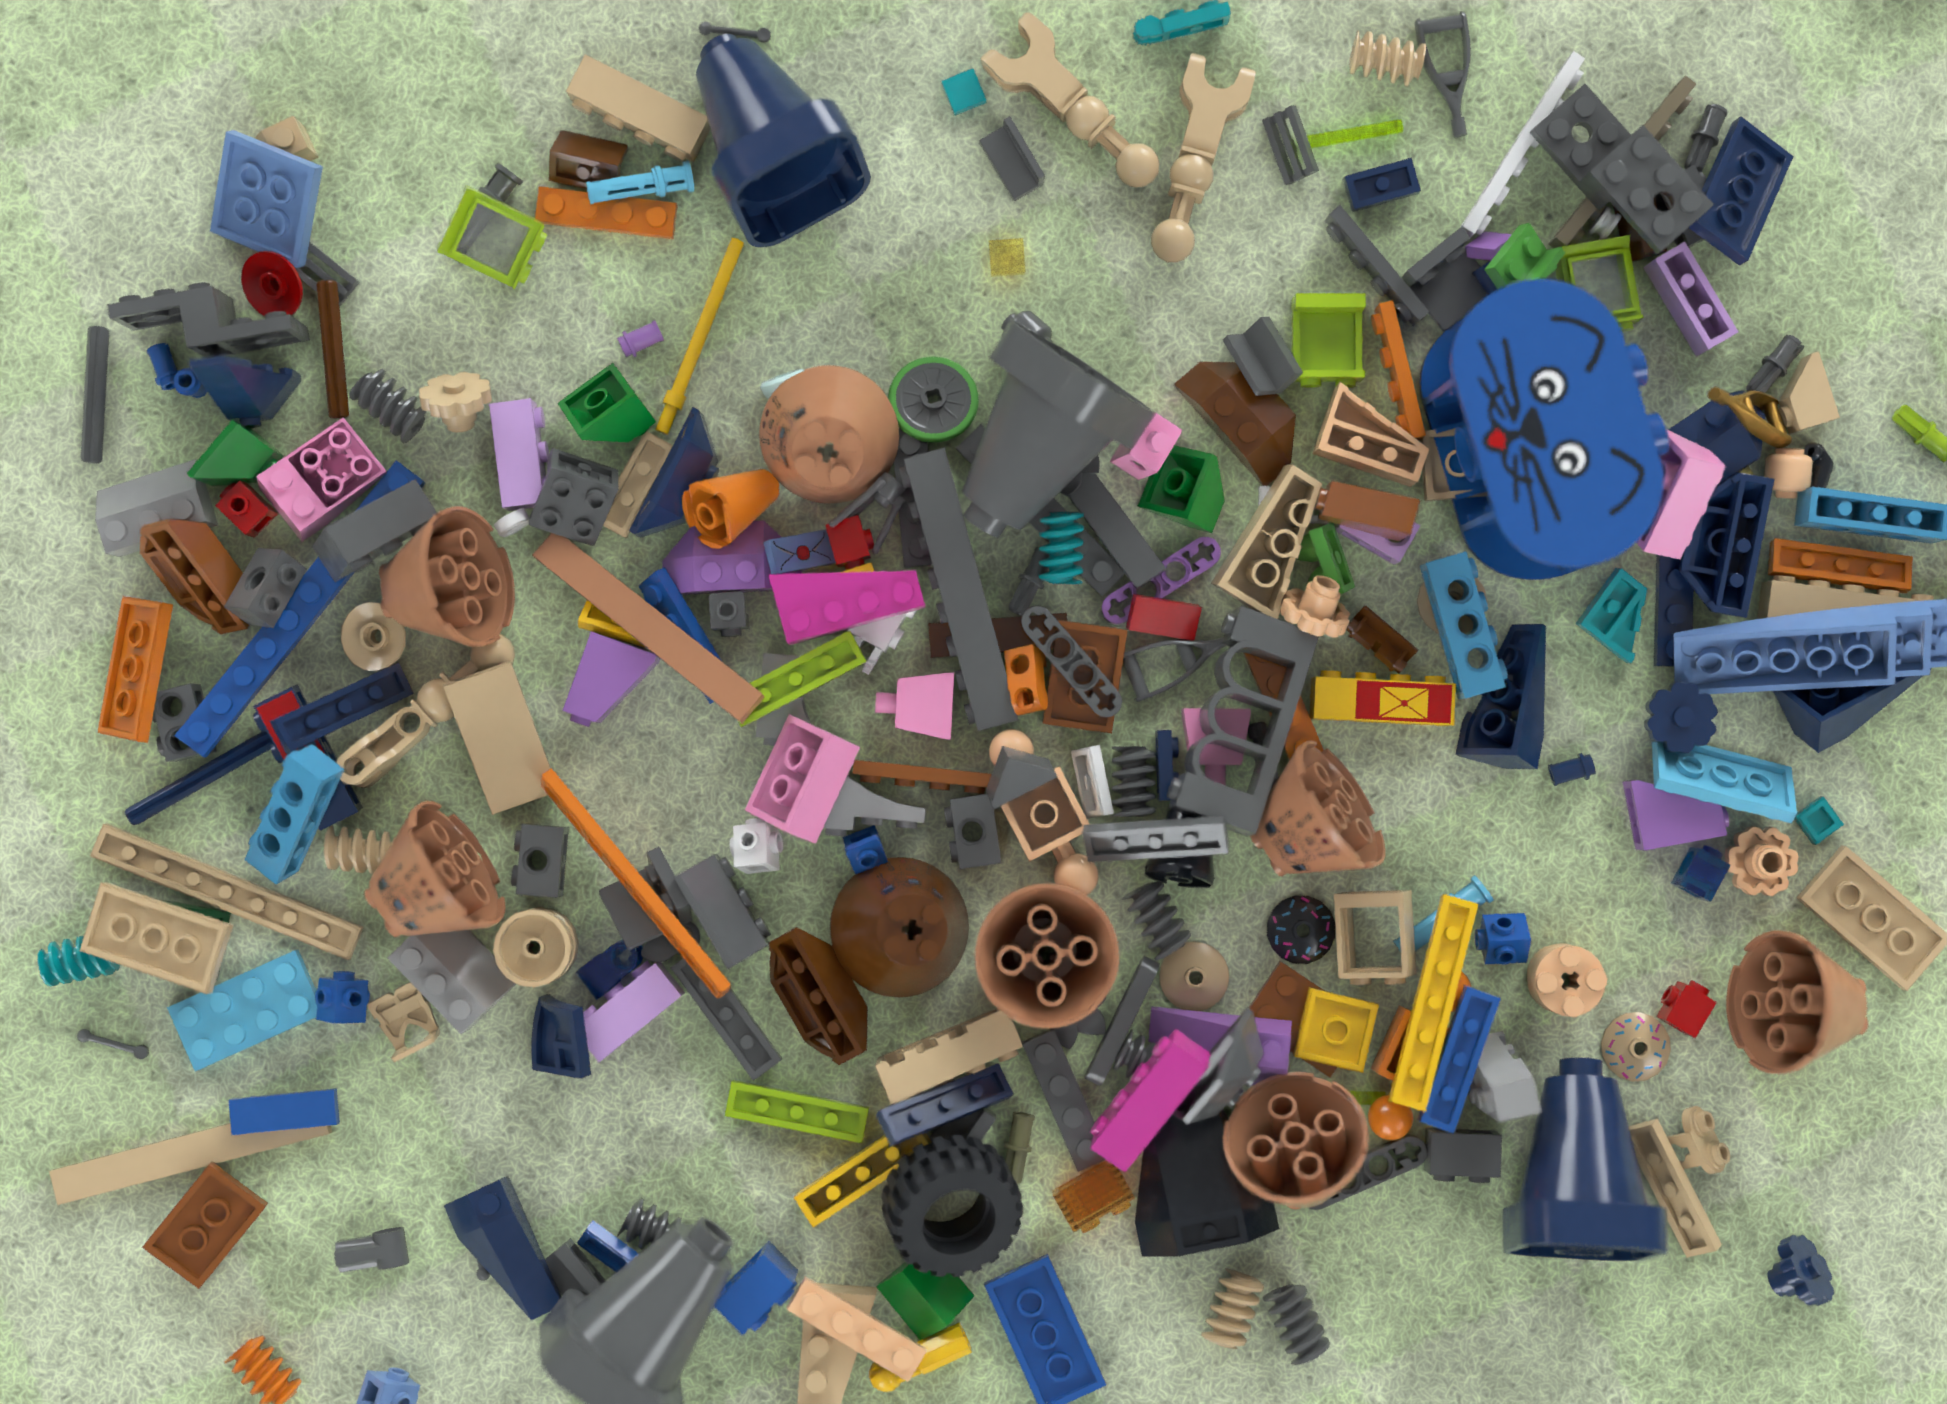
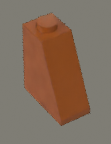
M1331 481L1327 484L1326 489H1320L1315 508L1320 509L1317 519L1400 541L1411 535L1420 500Z

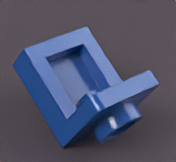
M875 825L842 837L846 855L855 875L888 862Z

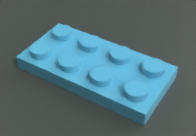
M1652 741L1654 788L1668 793L1695 798L1703 802L1730 807L1734 810L1765 816L1773 820L1777 819L1792 823L1796 817L1797 807L1792 767L1708 745L1694 746L1690 753L1667 752L1663 747V742Z
M294 950L214 986L212 994L200 992L167 1007L193 1069L198 1071L316 1018V988L299 950Z

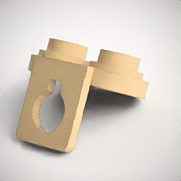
M1698 1106L1684 1109L1682 1113L1684 1133L1667 1136L1670 1144L1678 1145L1681 1148L1687 1147L1690 1152L1685 1156L1684 1161H1680L1683 1169L1701 1166L1708 1174L1722 1172L1725 1165L1730 1161V1152L1724 1143L1719 1142L1714 1132L1715 1121L1712 1114Z

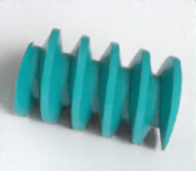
M1055 511L1050 512L1049 516L1039 519L1040 523L1049 526V530L1039 533L1040 537L1049 540V544L1039 547V551L1049 554V558L1039 561V565L1049 568V572L1040 574L1039 579L1051 584L1083 583L1081 580L1073 578L1083 573L1081 566L1073 564L1083 559V553L1074 550V548L1084 544L1083 539L1074 536V534L1084 530L1083 525L1074 522V520L1084 516L1083 512Z
M84 936L77 937L76 947H74L70 939H64L62 950L58 943L54 941L49 943L48 953L41 949L37 954L41 978L45 985L49 987L57 986L60 982L67 984L73 980H85L87 977L91 979L97 978L101 974L105 976L111 975L119 970L120 964L80 951Z

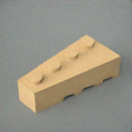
M1284 465L1211 584L1252 610L1278 619L1284 593L1287 592L1291 580L1289 578L1295 560L1298 559L1302 547L1301 542L1306 527L1309 525L1322 483L1294 465Z
M996 1008L877 1058L875 1067L889 1101L893 1105L919 1095L922 1091L933 1086L937 1088L952 1082L954 1077L965 1072L967 1075L977 1073L986 1068L985 1063L998 1058L999 1062L1011 1059L1019 1054L1017 1049L1023 1047L1013 1019Z
M818 1283L866 1313H871L877 1287ZM804 1320L797 1404H841L858 1352Z

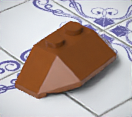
M168 519L145 524L141 527L140 554L181 607L199 620L212 625V629L219 634L248 629L249 625L224 607L243 572L207 523Z

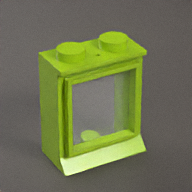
M465 185L464 194L458 207L449 220V226L442 241L437 245V252L515 289L518 282L522 284L526 282L533 265L529 264L528 261L533 250L539 253L546 240L547 233L543 232L545 225L543 222Z
M1630 235L1561 246L1565 254L1557 263L1558 267L1555 270L1557 281L1574 285L1593 295L1611 312L1622 332L1633 330V324L1644 317L1641 314L1630 254Z

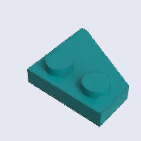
M1615 568L1575 624L1621 660L1631 664L1635 659V653H1632L1635 634L1640 632L1642 621L1641 609L1645 605L1647 588L1622 568Z

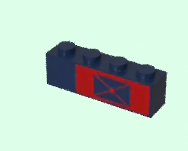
M298 684L253 706L256 711L253 714L255 723L261 732L267 731L273 742L270 745V750L279 764L283 763L292 751L285 753L270 721L308 704ZM326 736L295 749L300 751L313 744L333 761L336 762L338 760ZM341 780L339 781L318 827L320 831L359 812L363 808L352 785Z

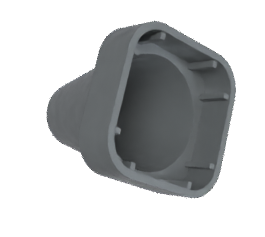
M1012 320L989 356L991 360L1005 369L1006 373L962 489V493L972 501L963 516L973 525L995 538L1000 537L1007 525L1021 530L1113 440L1129 449H1133L1156 414L1144 403L1078 357Z
M700 1217L693 1227L680 1222L675 1224L590 1294L587 1295L576 1289H568L539 1325L540 1362L546 1373L562 1389L584 1404H684L680 1376L732 1272V1262L726 1255L734 1245L732 1238L723 1228L706 1217Z

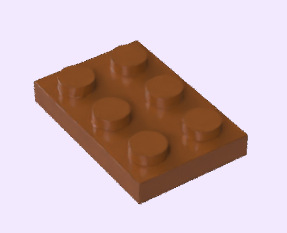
M1058 619V622L1114 687L1119 690L1128 630ZM1064 638L1055 639L1052 655L1057 658L1067 656L1070 652L1069 642ZM1051 662L1047 687L1048 706L1044 710L1042 723L1112 734L1115 715L1112 717H1102L1096 714ZM1083 664L1074 669L1073 678L1077 683L1087 684L1091 681L1093 670L1090 666ZM1100 678L1093 688L1084 693L1089 697L1093 691L1100 699L1097 707L1101 709L1105 706L1111 709L1114 706L1111 700L1115 695L1113 693L1105 695L1098 686L1105 682Z
M1279 961L1249 1006V1009L1253 1011L1254 1017L1292 1021L1289 1051L1294 1053L1309 987L1319 990L1323 989ZM1302 1059L1329 1078L1337 1069L1335 1066Z
M211 1161L142 1248L200 1289L265 1209L268 1202Z

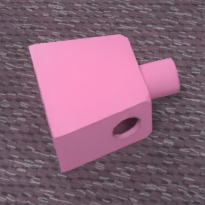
M1156 413L1134 448L1129 449L1120 444L1110 462L1138 480L1153 475L1160 470L1179 438L1182 429Z
M954 673L899 678L897 681V693L876 692L875 713L896 714L895 728L951 740Z
M1201 708L1181 709L1187 752L1191 745L1206 736L1202 731L1199 721ZM1215 709L1216 723L1221 730L1229 735L1246 740L1251 709ZM1207 744L1200 753L1199 763L1200 765H1205L1206 777L1226 785V765H1241L1243 754L1220 745Z

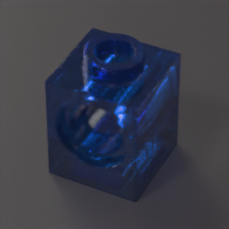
M1703 845L1702 849L1690 847L1671 884L1702 901L1711 902L1731 865L1721 860L1723 854L1707 845Z

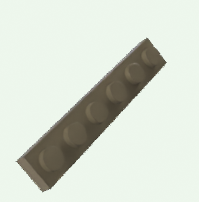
M1687 76L1675 85L1644 124L1657 141L1672 126L1667 121L1674 112L1680 115L1693 100L1689 93L1696 86V83ZM1585 197L1548 245L1552 248L1577 244L1586 233L1581 229L1588 219L1594 222L1607 205L1598 210Z

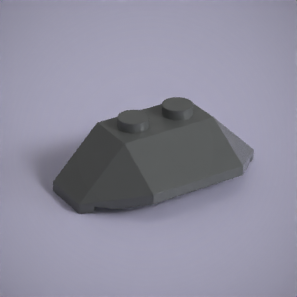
M1246 1008L1209 1051L1211 1053L1209 1068L1171 1115L1188 1124L1216 1116L1226 1104L1231 1108L1235 1105L1243 1093L1241 1087L1244 1084L1250 1087L1258 1078L1261 1069L1257 1066L1264 1052L1253 1011L1249 1008Z

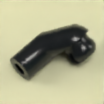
M1815 442L1808 443L1803 449H1805L1804 455H1808L1813 461L1810 487L1827 488L1834 463L1821 444Z

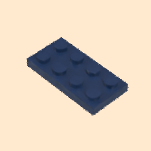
M1742 116L1733 121L1702 188L1704 194L1714 205L1688 228L1739 266L1747 262L1794 156Z

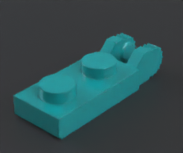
M1212 0L1199 5L1197 10L1185 12L1184 9L1173 10L1165 14V18L1158 19L1153 15L1145 16L1144 19L1141 18L1135 22L1133 39L1138 44H1141V46H1146V44L1151 45L1226 26L1231 15L1229 3L1227 1L1219 4L1217 0Z

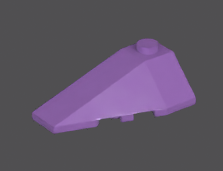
M1151 1006L1148 1042L1157 1044L1163 1036L1168 1038L1177 1029L1209 1052L1240 1015ZM1254 1017L1264 1054L1257 1066L1261 1069V1073L1251 1086L1271 1076L1287 1074L1292 1021Z

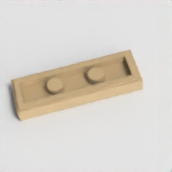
M648 431L642 435L618 478L619 490L604 522V527L627 539L630 533L629 529L673 445Z

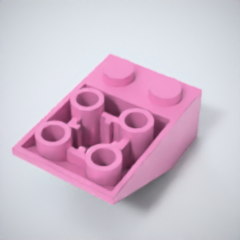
M343 417L260 473L256 478L259 489L301 542H303L334 520L385 475L387 471Z

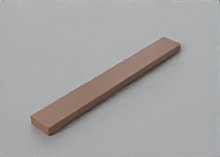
M551 533L533 553L532 556L741 724L765 697L760 691L566 537Z

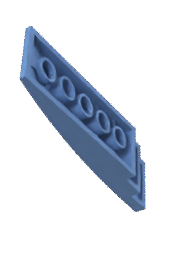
M1947 599L1822 610L1673 633L1674 683H1694L1698 687L1699 694H1724L1895 685V677L1930 675V668L1947 667Z

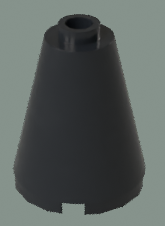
M1169 809L1165 820L1194 817ZM1213 855L1150 858L1145 865L1144 876L1155 881H1162L1167 884V880L1179 882L1178 886L1210 888L1214 881Z

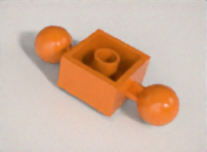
M1462 971L1451 1012L1456 1011L1464 985L1471 987L1470 980ZM1400 1005L1370 1068L1377 1074L1392 1081L1394 1080L1411 1010ZM1447 1027V1030H1446L1444 1042H1445L1447 1033H1448V1031H1449V1028H1448V1027ZM1390 1094L1384 1095L1376 1099L1370 1106L1368 1123L1378 1137L1385 1140H1397L1404 1137L1410 1131L1413 1124V1112L1410 1107L1389 1102Z

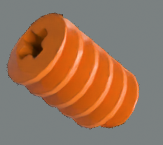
M263 1335L254 1339L251 1338L224 1361V1363L233 1360L237 1361L231 1370L233 1374L246 1371L241 1380L243 1385L255 1382L250 1391L252 1396L261 1392L264 1393L259 1404H284L297 1393V1389L302 1382L300 1378L288 1382V1378L293 1371L290 1367L281 1371L278 1370L284 1360L281 1356L273 1360L269 1359L274 1351L273 1346L260 1349L265 1340Z

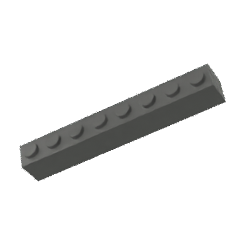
M945 448L905 458V466L900 467L899 471L904 488L911 487L915 500L908 503L913 522L921 521L924 534L919 535L918 540L922 555H930L933 568L928 569L927 573L932 590L938 588L940 590L943 602L937 603L936 606L941 624L948 622L952 636L945 637L950 657L958 656L961 669L954 672L959 690L967 689L970 703L964 704L969 725L976 723L978 731L1017 721L1019 719L1012 707L1007 675Z

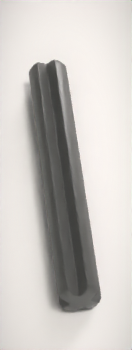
M90 326L87 331L80 459L85 463L91 464L101 463L103 455L109 330L102 326Z

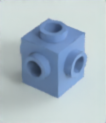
M391 1367L388 1371L367 1370L356 1404H416L420 1385L408 1377L409 1373L400 1368Z

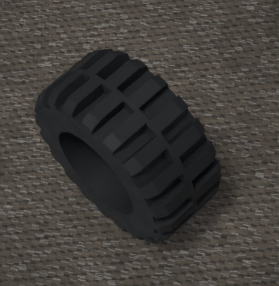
M950 1135V1139L943 1140L942 1136L931 1139L932 1143L923 1146L921 1143L913 1148L914 1152L911 1155L907 1156L905 1154L897 1162L898 1169L890 1171L886 1178L888 1185H885L882 1190V1214L894 1245L906 1263L913 1264L914 1269L922 1273H927L930 1270L932 1276L945 1277L946 1273H951L952 1277L964 1276L965 1271L972 1270L975 1273L982 1270L981 1266L987 1262L992 1264L1000 1257L998 1253L1002 1249L1006 1251L1012 1244L1013 1239L1011 1236L1017 1235L1021 1226L1020 1218L1023 1216L1022 1195L1006 1161L990 1144L983 1145L981 1139L968 1137L967 1140H964L962 1135ZM959 1190L979 1192L976 1202L963 1215L941 1222L925 1219L929 1208L942 1196Z

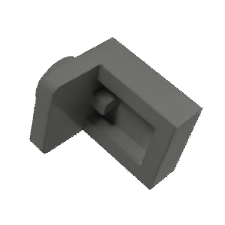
M743 592L709 595L712 630L720 631L721 637L742 636V629H750L749 615L746 614Z

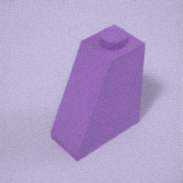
M591 632L562 711L571 714L570 721L587 727L590 726L591 721L601 723L656 667L660 658L648 651Z
M1639 780L1622 781L1635 850L1645 851L1727 836L1726 827L1729 826V816L1724 806L1703 802L1676 793H1668L1654 788V784Z

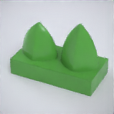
M1330 522L1321 525L1305 534L1297 560L1304 562L1319 561L1321 565L1312 572L1307 583L1311 582L1315 576L1321 575L1335 580L1340 585V594L1355 588L1334 523Z

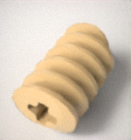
M1357 30L1349 61L1350 74L1354 75L1358 67L1363 66L1364 77L1367 78L1372 69H1376L1377 80L1381 81L1385 73L1390 72L1391 83H1395L1399 75H1403L1404 86L1408 87L1413 78L1418 80L1426 53V44L1421 43L1414 52V43L1411 40H1408L1401 49L1400 40L1397 37H1394L1387 46L1385 35L1381 34L1376 42L1373 43L1372 32L1367 31L1360 40L1359 30Z
M329 826L324 840L326 866L330 870H336L340 866L342 871L347 872L354 867L358 873H364L368 868L370 874H374L392 843L389 832L384 831L381 840L377 841L375 830H370L367 838L363 839L362 830L356 828L351 838L349 837L347 827H342L339 836H335L334 826Z
M1225 1268L1231 1274V1277L1219 1278V1282L1227 1290L1226 1292L1215 1291L1214 1294L1222 1301V1305L1210 1306V1309L1218 1317L1206 1318L1205 1321L1214 1328L1213 1332H1202L1201 1336L1222 1347L1238 1349L1236 1346H1244L1247 1341L1241 1333H1247L1251 1329V1325L1245 1319H1253L1255 1317V1311L1250 1306L1258 1305L1260 1302L1259 1297L1253 1292H1262L1264 1284L1253 1276Z

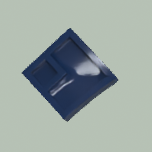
M550 994L539 997L532 1027V1069L579 1079L591 1075L583 1007L559 1001Z

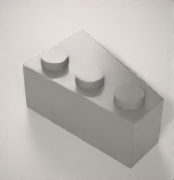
M1503 1031L1488 1034L1468 1092L1470 1103L1476 1104L1478 1109L1498 1122L1541 1113L1534 1077L1521 1058H1512L1510 1054H1515V1050L1512 1044L1506 1045Z

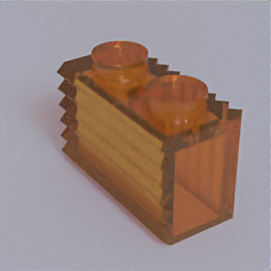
M1107 1160L1052 1190L1053 1197L1072 1231L1076 1232L1081 1229L1082 1233L1097 1227L1101 1223L1099 1218L1109 1212L1113 1216L1124 1212L1131 1207L1129 1201L1135 1198L1121 1170Z

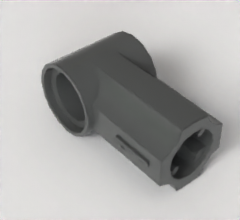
M404 1227L376 1231L370 1236L337 1241L335 1243L334 1257L339 1272L377 1267L380 1270L391 1269L408 1264L409 1256Z

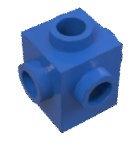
M1525 913L1482 915L1481 927L1475 930L1476 950H1482L1484 963H1527L1531 936Z
M333 971V977L319 978L318 988L315 993L317 1005L316 1020L333 1024L366 1023V1010L370 999L368 980L355 978V972Z

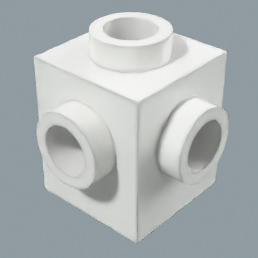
M760 818L748 819L744 825L733 826L730 852L734 857L735 868L746 874L780 870L779 853L783 850V839L777 828Z

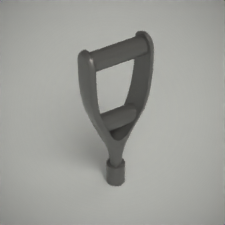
M1460 11L1458 15L1422 21L1418 18L1415 20L1414 25L1418 47L1421 43L1426 44L1424 34L1461 28L1463 42L1462 70L1437 73L1429 56L1427 46L1423 65L1428 76L1436 85L1451 110L1453 137H1464L1467 135L1465 118L1461 115V102L1471 58L1470 34L1466 13ZM1458 84L1457 91L1455 92L1447 88V86Z
M1224 637L1207 641L1166 640L1125 652L1123 664L1137 697L1134 700L1136 702L1165 692L1184 681L1213 653L1227 646L1222 644ZM1176 645L1186 673L1170 684L1149 692L1135 654L1156 647ZM1191 646L1201 649L1202 654L1198 660H1196Z

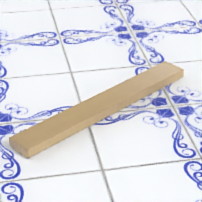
M109 824L102 825L90 855L110 865L346 960L351 959L364 928Z
M231 1123L56 1168L50 1170L49 1174L57 1205L205 1167L211 1161L217 1164L332 1133L331 1126L231 1135Z

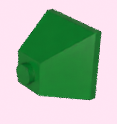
M613 362L557 403L581 440L629 443L637 436L643 435L650 426L656 423L654 417Z
M231 420L186 474L192 479L211 486L237 484L239 481L258 483L256 476L280 461L284 455L253 429L235 420Z
M1174 445L1160 470L1149 476L1138 507L1184 526L1212 533L1225 502L1217 456Z

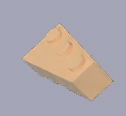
M1340 382L1333 390L1312 454L1409 487L1418 483L1429 448L1396 423L1390 422L1375 410L1376 408L1368 402L1365 403Z

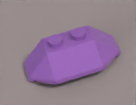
M764 520L753 521L729 545L716 549L703 544L697 538L701 533L697 530L696 526H693L662 561L663 568H666L681 595L773 591L768 575L771 574L763 542L781 538V536ZM797 571V572H792V573H787V574H801L802 571Z

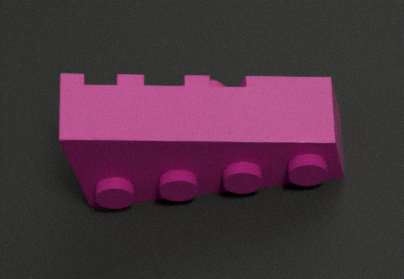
M916 571L768 574L785 637L790 645L926 608Z
M1177 1029L1168 1038L1163 1036L1157 1042L1152 1051L1153 1055L1146 1063L1143 1062L1139 1065L1131 1081L1124 1089L1118 1092L1090 1130V1133L1093 1134L1090 1149L1123 1172L1129 1169L1209 1068L1211 1053Z

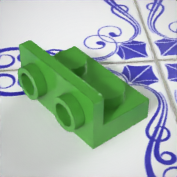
M1521 224L1484 270L1499 290L1521 281L1546 279L1547 276L1557 269V263L1565 252L1562 247L1547 250L1531 224Z

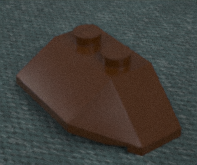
M1199 362L1174 384L1175 388L1262 486H1268L1272 483L1284 465H1291L1296 414L1278 394L1255 395L1236 362Z
M798 927L769 942V951L771 952L769 962L770 982L804 1042L820 1053L831 1057L832 1061L838 1065L867 1051L868 1006L852 978L838 962L832 945Z

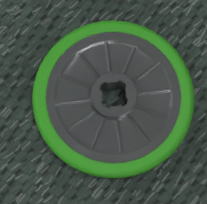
M924 357L908 363L896 374L888 393V400L896 413L899 428L907 435L924 442H944L962 434L973 422L979 404L977 387L970 374L956 362L942 357ZM937 395L939 401L933 402V404L928 402L927 397Z

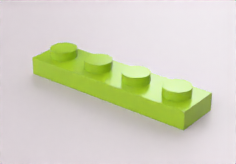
M851 631L843 633L750 682L749 684L760 691L765 697L743 724L738 721L740 727L743 728L866 663L867 661Z
M732 1080L724 1116L862 1143L869 1107Z

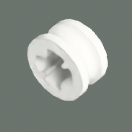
M1608 206L1588 231L1590 234H1599V240L1606 239L1622 216L1619 213L1613 215L1610 212L1611 208Z

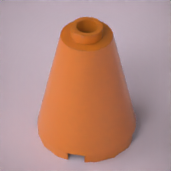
M765 469L696 481L689 485V490L683 493L682 509L689 527L696 526L697 530L701 533L697 538L710 548L721 549L736 539L778 499L779 482L772 473Z

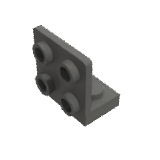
M1462 227L1409 268L1401 277L1430 311L1428 314L1442 331L1450 328L1488 296L1479 281L1472 274L1481 266L1475 259L1467 257L1464 244L1470 236Z
M552 448L547 459V476L530 515L529 525L594 546L619 490L618 469Z
M660 847L646 852L648 866L638 873L682 925L692 921L690 904L675 881V875ZM620 881L599 890L600 898L628 950L663 935Z

